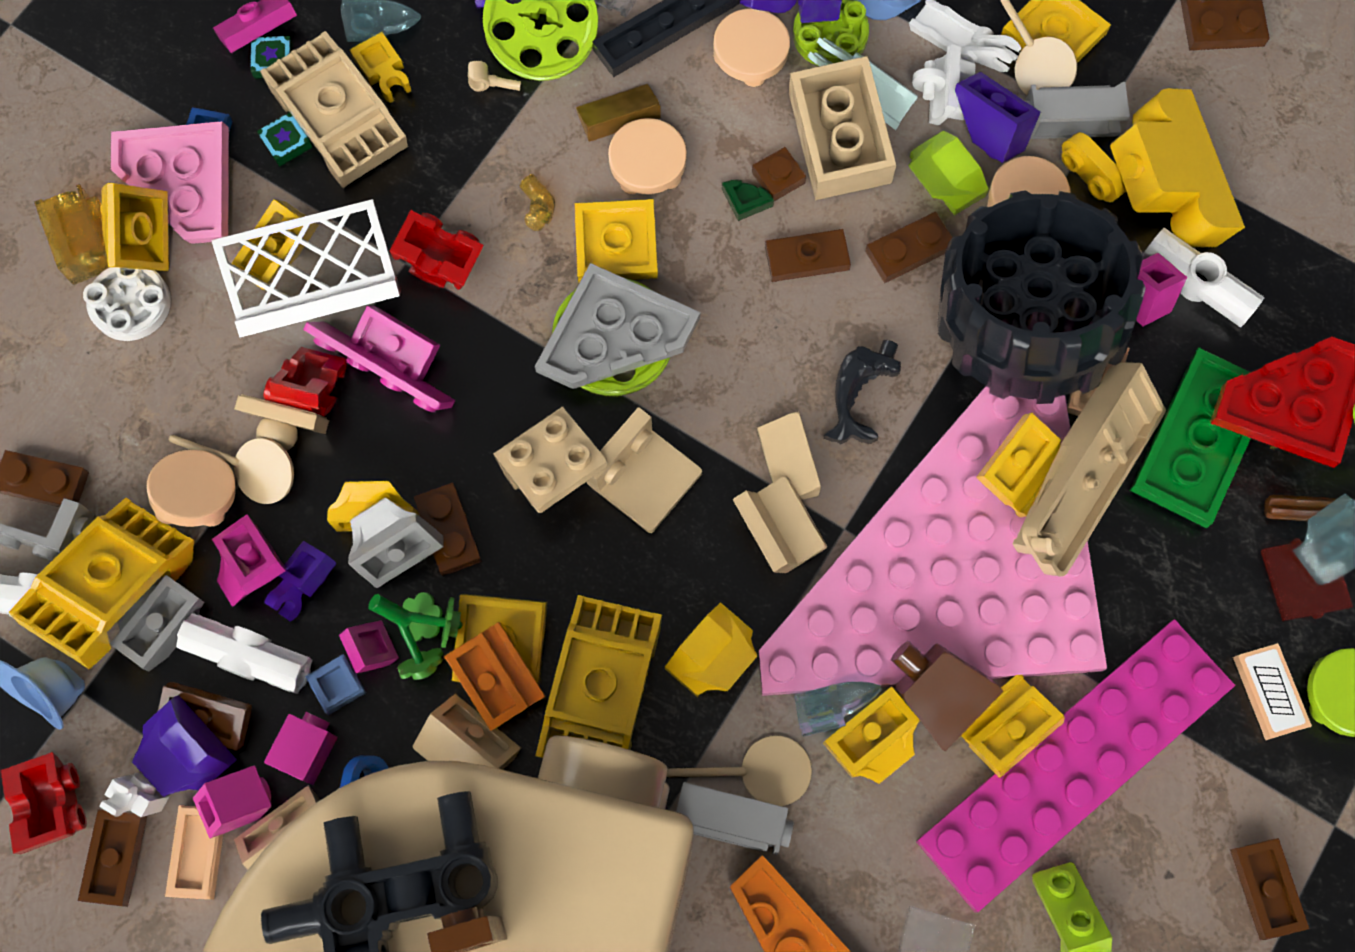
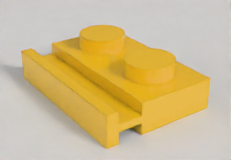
M1033 413L1024 414L976 478L1005 505H1010L1016 511L1015 514L1018 517H1026L1061 447L1060 442L1062 440Z
M1022 674L1015 675L1001 687L1003 690L1002 694L960 736L999 778L1060 727L1065 720V716L1034 686L1031 687L1024 680Z

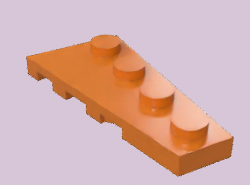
M763 855L729 887L764 952H851Z

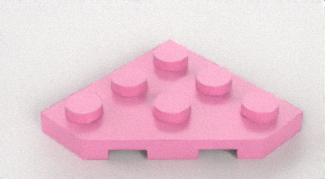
M221 121L111 132V170L130 186L168 191V223L184 240L191 244L212 242L211 240L228 236L229 127Z

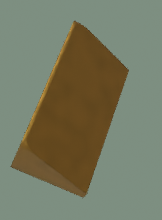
M648 84L576 107L588 142L615 134L621 127L634 120L644 118L661 119L660 103Z

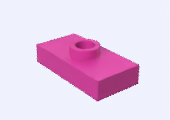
M260 0L259 2H249L238 9L236 15L213 27L220 41L232 53L292 19L297 14L288 0Z

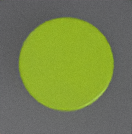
M842 0L839 20L801 23L799 11L795 17L793 26L794 45L804 59L816 66L818 65L808 58L810 51L820 54L832 63L844 61L821 47L817 43L819 37L822 39L826 38L852 56L856 52L862 54L866 48L869 36V23L866 17V8L861 2Z
M1355 648L1341 649L1320 658L1315 663L1307 683V693L1310 702L1309 710L1312 718L1334 732L1350 737H1355Z

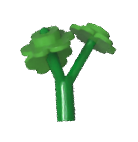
M427 592L419 593L415 599H406L403 602V607L380 594H376L371 598L368 606L369 609L398 625L412 655L411 659L402 662L397 667L401 679L410 676L414 680L426 678L433 674L437 669V665L443 661L441 648L420 652L416 641L422 640L423 637L434 638L439 633L440 627H443L441 647L446 648L448 637H457L458 629L462 628L463 623L460 621L461 612L453 611L454 597L449 598L445 618L441 617V607L434 605L433 596Z

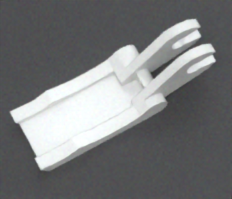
M926 0V5L915 19L912 18L909 22L911 31L947 52V47L950 44L961 46L962 59L982 64L1000 72H1007L1009 67L997 58L1009 64L1018 58V55L1005 46L1017 52L1021 50L1019 43L1013 38L1006 35H994L990 28L980 27L969 22L950 7L941 5L935 0Z

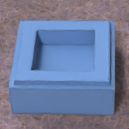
M344 654L305 676L327 715L366 694L363 685Z

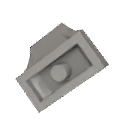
M383 498L350 520L353 546L349 554L348 564L376 588L443 547V535L416 513L405 511L387 498Z
M165 575L158 585L151 586L118 621L120 632L110 645L149 672L173 652L177 645V634L183 621L188 619L191 613L199 615L204 601Z

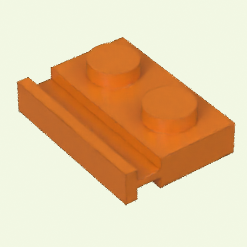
M500 622L444 656L490 731L546 696Z

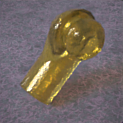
M530 174L519 185L520 189L531 200L530 212L525 215L524 221L532 230L540 231L545 224H549L553 219L556 204L553 195L534 174Z

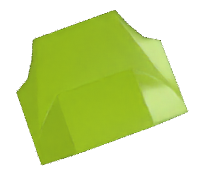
M943 130L913 149L909 157L912 161L908 165L931 197L943 200L954 216L986 197L989 188L981 167L958 137Z

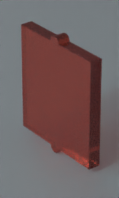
M1330 536L1302 542L1300 539L1295 538L1290 544L1261 550L1282 621L1309 616L1319 619L1324 616V613L1353 607Z

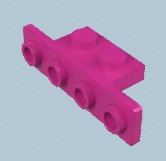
M374 305L366 306L352 338L324 321L306 322L303 330L315 337L313 340L315 344L329 351L335 352L338 350L348 356L346 361L351 366L366 372L371 370L381 376L380 382L384 386L398 392L404 390L415 397L413 402L419 407L430 412L452 408L455 402L453 398L423 381L440 344Z

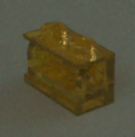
M80 184L76 185L79 197L75 191H69L46 200L39 199L34 201L57 268L73 285L98 276L109 268L102 231L101 202L96 195L90 197Z

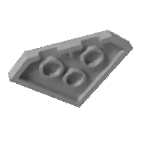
M590 263L538 359L535 370L543 376L574 389L684 352L700 320L701 312Z

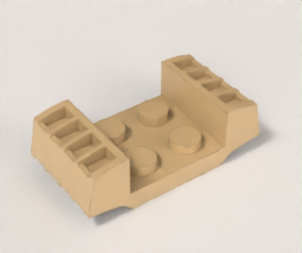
M326 31L322 32L315 39L306 42L305 45L297 50L291 51L284 58L278 59L277 62L266 69L260 70L272 94L285 112L290 111L322 154L329 171L342 188L408 147L406 135L392 118L384 103L345 52L337 46Z

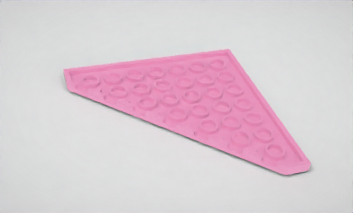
M986 386L758 652L762 696L896 686L906 674L891 661V658L895 651L907 641H910L923 655L933 645L938 643L991 679L1013 678L1015 675L1021 674L1024 677L1101 672L1106 670L1107 665L1088 541L1065 576L1059 577L1044 574L1032 554L1018 553L1012 544L1014 539L1017 538L1026 517H1018L1015 514L1016 511L1010 505H1005L976 478L1024 414L1033 413L1063 441L1070 430L1065 395L1056 397L1053 404H1036V399H1024L1013 396L1001 399L989 394V387Z

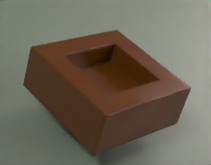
M786 147L752 165L753 175L762 188L769 192L774 201L806 183V175Z

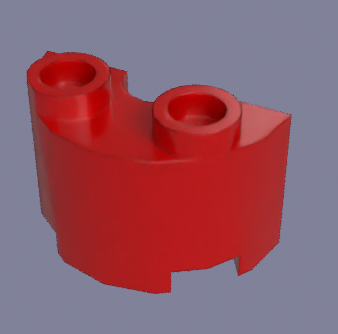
M410 210L389 250L394 260L402 259L410 263L412 266L408 272L427 283L444 288L446 282L454 284L457 290H460L464 286L484 245L479 243L477 237L467 231L458 230L456 234L448 233L441 229L443 223L437 217L428 213L420 215Z
M300 347L290 360L286 359L281 370L274 377L268 379L264 389V400L325 416L331 411L337 400L336 397L330 396V393L336 384L337 378H344L347 359Z
M51 752L1 770L4 797L9 803L13 814V822L9 824L13 854L21 855L68 838L77 831L87 827L86 814L78 803L75 789L80 787V778L77 769L72 763L63 765L62 761Z

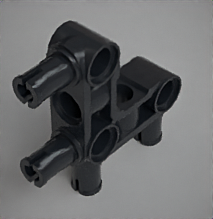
M457 792L437 798L445 850L440 851L441 856L372 871L371 867H365L357 816L342 817L324 822L323 826L331 875L325 876L326 882L323 883L324 887L314 892L312 899L262 910L261 927L265 942L273 944L319 934L323 942L324 952H389L388 940L393 937L392 931L398 930L400 923L430 916L441 920L442 916L473 907L479 909L486 906L494 898L498 889V876L492 865L490 848L486 847V842L479 841L471 792ZM476 866L481 871L483 877L482 888L475 897L463 899L455 888L456 876L463 868ZM359 891L366 901V911L358 923L351 925L343 918L341 912L342 903L349 893Z

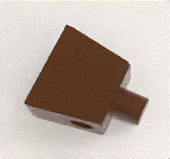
M907 641L895 651L891 658V661L906 674L897 683L895 688L945 752L1003 692L990 677L938 643L933 645L923 655L910 641Z

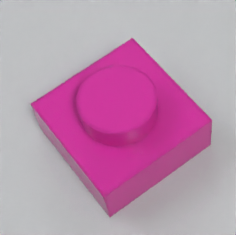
M382 620L349 627L339 635L356 674L389 666L399 658Z

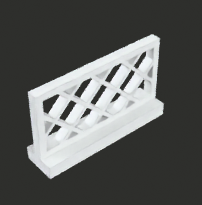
M373 199L211 240L237 319L235 324L239 337L398 297L401 293ZM367 210L372 227L364 240L343 229L351 213ZM339 216H343L339 225H336L328 220ZM321 222L335 230L325 250L303 239L310 224ZM303 226L299 235L288 230ZM281 232L295 240L285 260L263 249L270 234ZM339 233L361 245L350 265L329 254ZM373 233L378 248L368 243ZM263 236L258 246L248 241L249 239ZM240 242L255 251L245 270L229 263L224 246ZM299 244L321 255L311 275L289 264ZM365 248L381 256L385 270L384 273L368 276L354 268ZM259 254L281 265L271 285L249 274ZM325 258L347 270L340 284L328 286L315 278ZM285 269L307 280L299 295L290 297L275 288ZM232 271L241 276L237 285ZM351 273L361 278L346 282ZM247 279L267 290V293L260 305L244 309L239 290ZM311 283L322 288L307 292ZM271 294H274L281 298L279 300L267 303Z

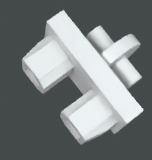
M950 44L947 47L946 55L934 61H926L924 68L913 74V87L923 92V99L930 100L929 123L939 126L947 118L964 120L955 93V87L958 82L975 75V63L961 58V46Z

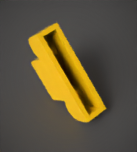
M1162 89L1133 114V126L1111 143L1110 147L1132 208L1136 212H1170L1173 215L1170 221L1171 230L1178 238L1191 247H1217L1245 228L1192 89Z

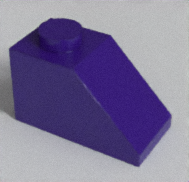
M982 72L956 84L955 93L972 143L984 150L989 157L1001 163L1026 150L1041 113L1039 110Z

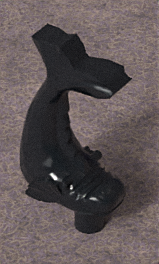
M883 340L879 353L871 351L869 348L858 346L845 356L837 374L835 387V402L839 421L833 429L824 435V439L837 442L840 445L847 442L850 438L867 444L878 441V434L872 428L855 421L850 410L855 404L858 392L862 390V385L867 384L869 380L876 379L879 375L896 377L900 374L901 362L894 359L898 348L897 343Z

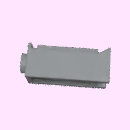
M1125 82L1112 88L1108 85L1043 87L1036 90V85H1031L1026 100H1024L1041 112L1030 139L1070 138L1078 132L1084 133L1089 137L1120 136V121H1128L1130 117Z
M683 782L676 812L686 815L691 820L694 827V835L762 852H767L768 847H772V855L779 853L780 846L789 847L794 821L786 819L788 808Z

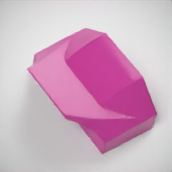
M245 515L212 538L221 556L217 582L232 607L246 595L286 571L284 564L271 544L248 515Z

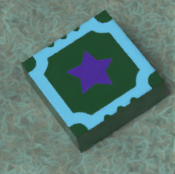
M290 36L258 37L251 42V73L254 78H263L260 70L266 69L277 62L278 59L284 58L293 51V43Z
M290 112L257 131L278 166L285 164L312 148L310 140Z

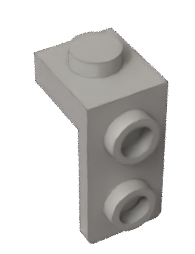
M63 499L47 538L0 523V545L14 550H18L21 544L33 547L32 554L52 561L93 522L95 514L80 503Z

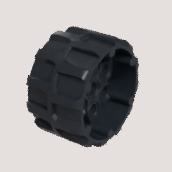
M1026 190L1010 193L1009 199L991 207L980 206L968 216L966 230L963 235L953 237L948 242L945 251L937 321L938 335L942 340L950 343L953 349L952 364L963 376H972L983 385L989 387V394L1001 399L1009 396L1036 399V404H1053L1056 397L1078 390L1085 394L1098 387L1107 365L1112 364L1116 366L1122 361L1127 351L1146 289L1144 282L1138 280L1144 256L1137 241H1129L1125 233L1117 225L1118 217L1106 208L1100 211L1094 206L1077 200L1075 194L1059 191L1058 195L1031 194ZM980 279L983 280L982 287L979 285ZM982 292H983V294H984L983 304L980 305V303H981V297H982ZM1097 310H1102L1101 317L1096 315Z

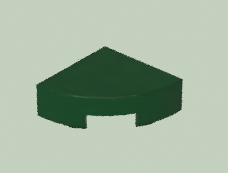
M730 180L722 183V191L738 221L769 209L774 205V199L762 187L758 188L748 183H742V180Z

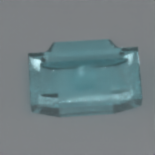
M1343 494L1308 519L1305 541L1293 550L1318 585H1326L1355 568V500L1347 494Z

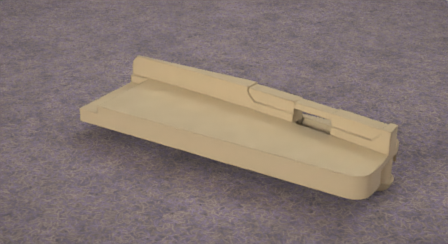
M1118 363L1116 366H1110L1099 386L1060 444L1061 447L1045 477V481L1033 506H1031L1017 538L1012 543L1018 553L1032 554L1040 569L1046 575L1063 577L1069 572L1166 413V409L1142 363Z

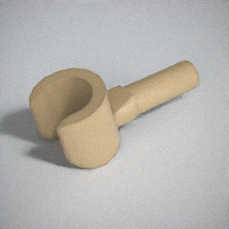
M472 61L468 64V83L474 91H484L489 86L520 91L521 81L489 75L488 65L485 62Z

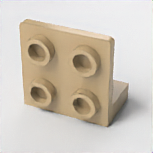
M563 407L494 453L509 483L515 490L517 488L521 490L538 513H542L608 466L606 458Z
M638 407L601 449L600 452L608 462L607 468L589 479L587 484L648 533H652L702 475V469L652 431V417Z

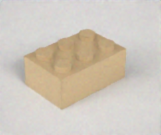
M868 56L790 73L789 97L815 200L891 184L896 169V162Z

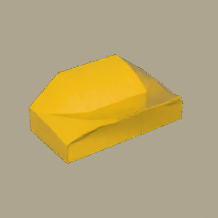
M358 481L344 483L336 502L328 508L327 521L336 532L352 531L350 520L383 498H387L405 511L416 513L419 516L420 514L399 495L389 481Z
M720 602L680 645L666 664L665 670L697 697L707 690L728 691L758 656L751 641L753 630Z
M891 686L827 738L823 744L851 778L862 776L880 784L915 755L913 732L920 720Z

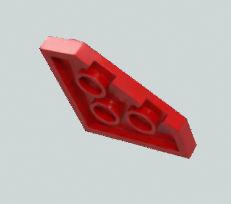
M1330 337L1301 352H1294L1268 363L1244 376L1242 374L1228 380L1221 388L1210 423L1335 468L1341 463L1354 419L1355 344Z

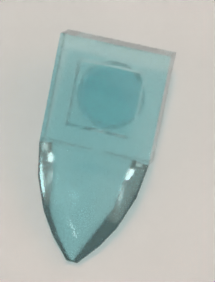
M342 0L340 7L347 42H364L380 32H383L386 37L388 34L398 33L412 27L421 19L420 14L413 9L388 0Z
M862 681L844 682L794 695L798 723L803 737L846 726L844 716L854 713L874 699L882 691L881 685Z

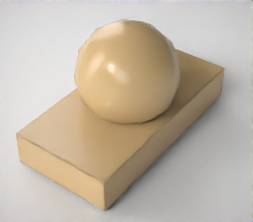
M243 394L241 396L238 395L234 408L243 413L264 418L256 428V438L272 439L279 443L286 451L290 450L297 441L296 427L326 434L329 423L326 417L317 413Z

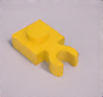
M383 32L349 50L352 59L370 86L379 82L382 95L386 101L390 103L394 101L390 91L393 85H401L407 93L411 92L408 77L405 73L399 71L404 68L402 61Z

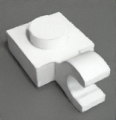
M134 773L113 779L104 794L109 799L102 801L100 807L115 817L122 815L126 811H132L136 815L144 817L161 812L170 796H162L143 774Z

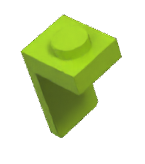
M1069 862L1034 873L1032 875V882L1061 939L1060 952H1111L1112 935L1075 864Z

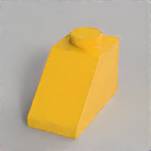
M273 199L254 229L306 215L285 201ZM310 224L303 239L309 241L319 224ZM303 226L288 230L299 235ZM281 232L270 234L263 249L285 260L295 240ZM263 236L249 239L248 241L258 246ZM299 244L289 264H292L305 247L304 245ZM243 245L231 264L245 270L255 251ZM259 254L249 274L271 285L281 265Z

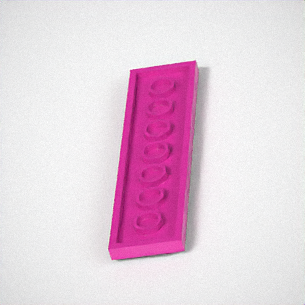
M1174 619L1063 714L1065 716L1064 723L1001 778L994 773L923 834L916 843L971 909L978 913L1236 685Z

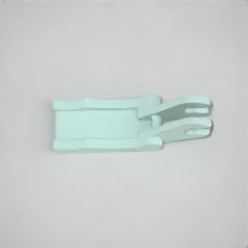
M819 37L817 40L821 47L844 61L864 57L857 52L852 56L826 38L822 39ZM810 51L808 54V58L818 66L833 64L816 52L812 53ZM869 61L885 123L896 130L918 96Z

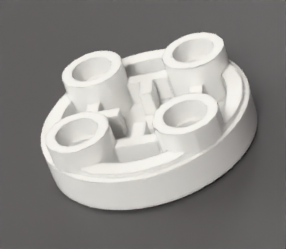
M109 267L99 274L93 283L87 285L83 292L87 312L92 322L105 335L122 341L138 340L156 331L165 321L171 306L169 288L155 270Z

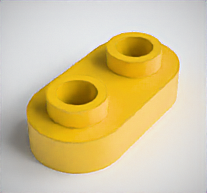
M1078 132L1063 142L1061 158L1064 165L1070 171L1076 172L1084 180L1095 198L1106 202H1113L1126 192L1117 165L1088 135Z

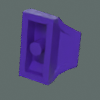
M177 695L143 725V738L132 763L162 796H167L189 789L199 791L204 783L215 780L237 759L186 702Z

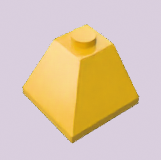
M106 183L101 188V214L108 267L169 271L168 191Z

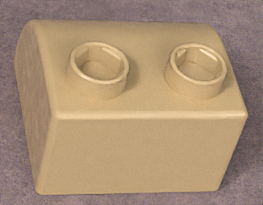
M557 735L551 737L547 741L538 778L461 761H423L394 766L371 773L339 788L312 805L291 822L263 850L241 878L223 907L206 941L203 952H324L323 942L319 934L267 944L261 927L262 910L312 899L314 892L324 887L323 883L326 882L325 876L331 875L323 823L337 818L357 816L365 867H371L372 871L441 856L440 851L445 850L437 798L464 791L471 792L479 841L486 842V847L490 848L492 865L498 876V889L494 898L481 908H484L486 916L502 917L507 940L467 952H669L691 859L694 827L686 815L665 810L670 787L665 783L668 768L663 762L629 749L588 739ZM476 866L463 868L455 879L456 891L463 899L475 897L483 885L481 871ZM354 891L344 898L341 912L343 918L349 924L358 923L365 914L366 901L359 891ZM430 916L400 923L398 930L392 931L393 937L388 940L389 952H431L427 933L443 929L442 921Z

